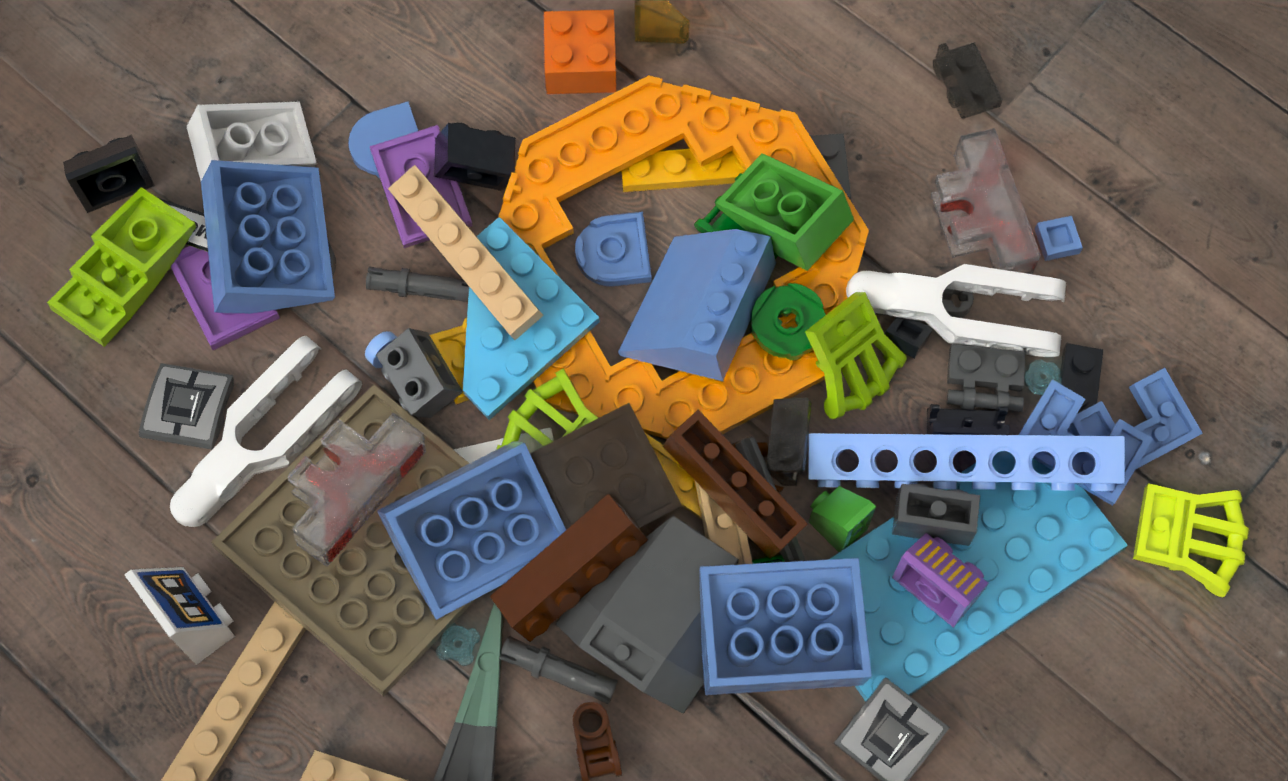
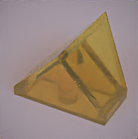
M635 0V42L684 44L689 40L690 21L668 0Z

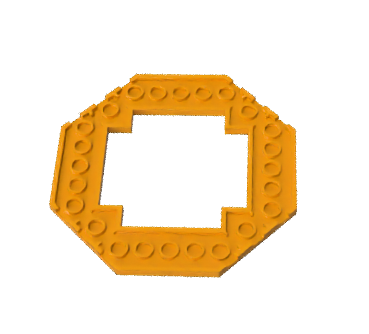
M648 75L522 140L515 165V173L511 172L498 217L557 275L558 273L544 249L574 234L573 226L559 203L684 139L701 167L733 151L742 168L746 171L763 153L843 190L854 218L853 222L808 271L798 267L774 280L773 286L777 288L779 286H787L788 283H796L811 289L821 299L826 315L847 299V283L854 274L858 273L869 229L795 112L781 109V112L760 107L759 103L736 97L727 99L712 95L711 91L685 84H683V87L665 83L661 78ZM790 313L787 317L782 316L779 318L782 321L781 326L785 329L798 326L795 323L796 315ZM589 331L536 378L533 384L536 388L555 378V373L564 368L586 408L598 418L630 403L646 434L668 439L697 410L723 435L825 380V374L816 365L818 359L814 350L803 355L798 360L779 358L762 349L752 333L742 338L723 381L679 371L661 380L650 363L626 358L610 366L594 336ZM565 390L545 400L555 409L578 415Z

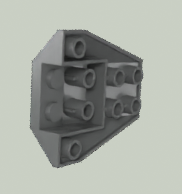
M673 515L647 536L649 540L639 548L636 554L627 558L615 568L606 580L593 587L579 600L576 606L563 613L556 622V625L578 647L639 690L684 714L704 684L699 568L704 566L738 565L739 559Z

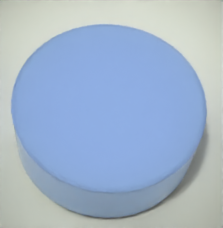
M391 331L382 332L375 336L365 350V358L375 368H382L383 366L376 354L396 339L397 336Z

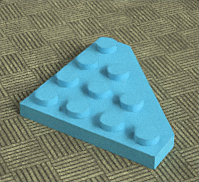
M500 217L477 235V237L544 316L518 339L514 340L469 287L463 392L489 420L600 322L599 316Z

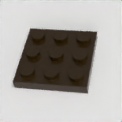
M630 403L530 453L566 530L608 493L629 514L639 528L682 506Z

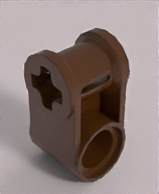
M595 702L581 704L574 712L573 728L582 781H590L591 778L613 773L616 777L622 776L616 742L613 740L606 710ZM588 713L598 715L602 720L601 727L595 732L584 731L579 725L584 715Z

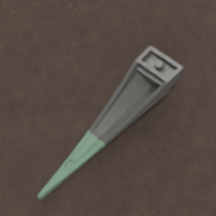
M495 603L493 604L454 726L433 781H494L501 665L499 657L501 655L503 615Z

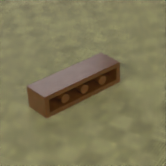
M699 410L678 427L662 446L769 559L781 551L808 524Z
M608 493L490 597L509 625L531 642L537 636L546 632L549 626L563 613L576 606L579 600L593 587L606 580L609 574L622 562L636 554L639 548L649 539L629 514Z

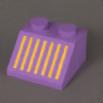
M925 533L902 555L892 578L954 628L989 583L983 579L984 574L979 568L970 562L963 563L954 556L952 548L944 540L938 537L933 539Z

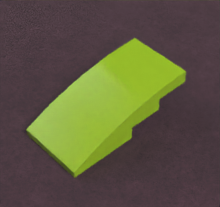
M141 187L91 236L94 245L69 269L72 278L47 302L50 309L105 347L132 318L170 269L197 227L195 222Z

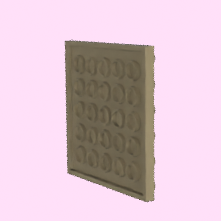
M374 384L211 543L214 549L384 697L475 600L436 620L393 545L377 510L470 463Z

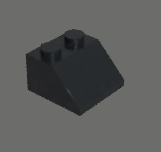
M132 135L124 138H115L108 142L107 145L92 151L80 152L72 159L63 162L67 181L87 213L134 195L141 187L146 190L155 186Z

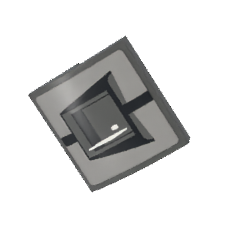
M161 363L146 401L139 428V437L212 450L224 424L223 411L234 387L233 375Z
M885 677L833 744L880 781H909L950 727Z

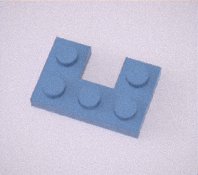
M1166 368L1129 386L1130 391L1147 419L1136 425L1135 428L1153 438L1136 469L1203 434ZM1100 401L1078 413L1069 428L1074 436H1109L1115 423L1103 402Z
M1052 379L1019 435L1074 436L1067 432V429L1086 399ZM1121 419L1116 422L1109 436H1125L1124 484L1115 483V491H1091V483H1075L1110 505L1116 503L1153 441L1152 437ZM1041 451L1034 455V460L1051 470L1054 468V458L1050 453ZM1079 452L1072 459V467L1076 473L1085 475L1092 471L1094 460L1090 454Z

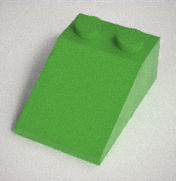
M763 153L715 203L718 209L746 231L771 236L774 253L806 271L812 267L854 220L843 190Z

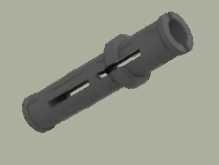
M370 266L368 268L366 290L399 293V297L419 295L468 302L469 286L463 279L410 272V269L402 268L401 271Z
M508 636L499 657L502 661L530 671L531 676L535 678L542 676L573 690L592 696L606 704L610 703L618 683L616 679L603 676L588 668L551 654L550 649L546 647L539 649L511 636Z

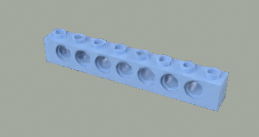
M809 433L808 479L818 480V487L841 486V480H856V488H879V480L894 481V488H900L901 484L909 485L918 484V481H933L934 489H957V481L972 482V489L995 490L996 482H1012V490H1035V482L1051 483V490L1075 491V483H1091V491H1115V483L1124 484L1125 436ZM844 450H853L859 457V464L852 472L842 470L838 464V457ZM883 450L893 451L898 458L897 467L888 473L881 471L876 464V458ZM929 450L936 456L937 465L933 471L923 473L916 468L914 460L920 451ZM960 451H969L976 458V466L969 473H960L954 468V456ZM1000 451L1011 453L1015 459L1014 469L1007 474L998 473L992 465L994 455ZM1038 452H1048L1054 458V468L1051 472L1039 474L1033 469L1032 459ZM1079 452L1090 454L1094 460V467L1088 474L1080 475L1072 467V459Z

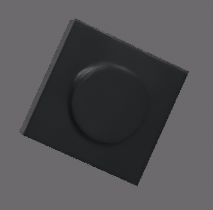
M896 317L886 330L885 335L904 354L915 359L928 341L933 329L917 320Z

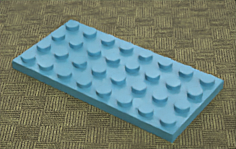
M1000 451L994 455L992 465L998 473L1007 474L1014 469L1015 459L1011 453ZM1032 459V467L1037 473L1047 474L1052 471L1050 468ZM974 463L961 473L971 472L975 468L976 463ZM957 481L956 490L980 495L977 533L969 546L947 544L952 548V554L963 563L970 562L979 568L984 574L983 579L989 584L954 628L892 578L902 555L919 540L918 538L892 535L894 517L828 559L859 558L872 677L863 686H855V688L866 702L879 683L886 677L906 694L912 695L1122 552L1128 545L1087 492L1077 484H1075V491L1051 490V483L1035 482V490H1012V482H996V489L988 490L972 489V482Z

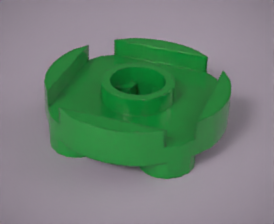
M788 283L787 286H779L777 288L773 286L765 290L753 306L752 335L760 347L769 354L779 358L798 360L803 355L813 351L805 331L826 315L823 310V304L815 292L803 285ZM790 313L795 314V323L798 326L795 328L789 327L788 329L783 328L779 317L781 315L787 317Z

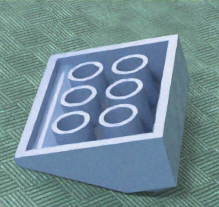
M212 160L201 180L214 312L252 314L332 301L335 298L319 168Z
M731 229L674 237L618 351L619 356L723 381L752 318L753 306L758 297L763 293L776 265L771 236Z
M513 441L377 510L393 545L436 620L506 583L566 531L525 442Z
M859 558L704 566L699 568L701 643L705 695L863 686L872 677Z

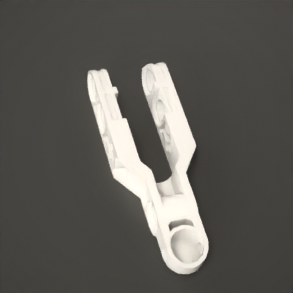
M963 264L937 278L908 273L888 274L869 270L860 271L854 274L847 283V298L855 292H865L875 313L925 321L948 343L1025 351V355L1038 357H1056L1060 355V334L951 317L943 306L942 295L945 289L991 296L995 293L1021 296V300L1024 301L1034 298L1049 301L1061 300L1064 302L1066 282L1064 280Z
M307 336L297 339L227 409L222 440L195 467L192 476L172 497L170 511L173 517L183 526H201L226 502L233 498L255 474L288 467L356 397L361 389L362 382L347 369L342 370L327 383L263 450L253 451L243 448L241 446L242 437L276 404L275 399L294 380L298 382L302 377L301 373L314 360L321 349Z

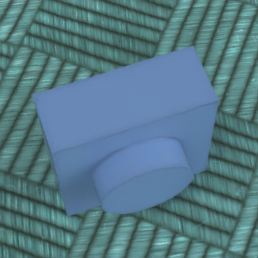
M1072 216L1036 224L1034 230L1045 261L1080 254L1083 247Z

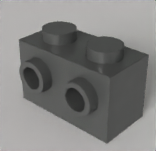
M408 328L376 354L383 366L381 368L382 374L394 385L400 396L399 403L401 407L410 413L411 416L431 418L458 395L463 393L428 332Z
M901 484L895 502L892 535L920 539L927 533L933 539L938 537L946 543L969 546L977 533L980 495L969 494L956 489H934L922 484Z

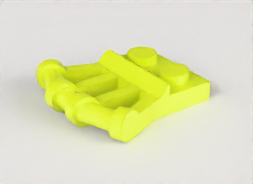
M1148 483L1144 488L1133 559L1168 567L1169 570L1184 571L1204 584L1205 588L1212 594L1225 597L1230 589L1228 583L1238 567L1244 565L1246 554L1242 551L1243 540L1248 539L1249 528L1245 526L1239 504L1243 501L1241 491L1232 490L1196 495ZM1223 506L1227 521L1195 514V509ZM1196 528L1222 534L1228 538L1227 546L1191 539L1192 529ZM1189 553L1221 560L1223 563L1216 574L1189 558L1188 555Z

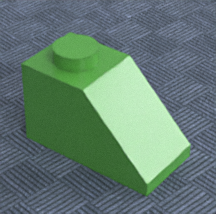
M838 486L831 494L824 491L813 501L810 506L813 510L809 523L838 552H841L868 530L876 506L870 500Z

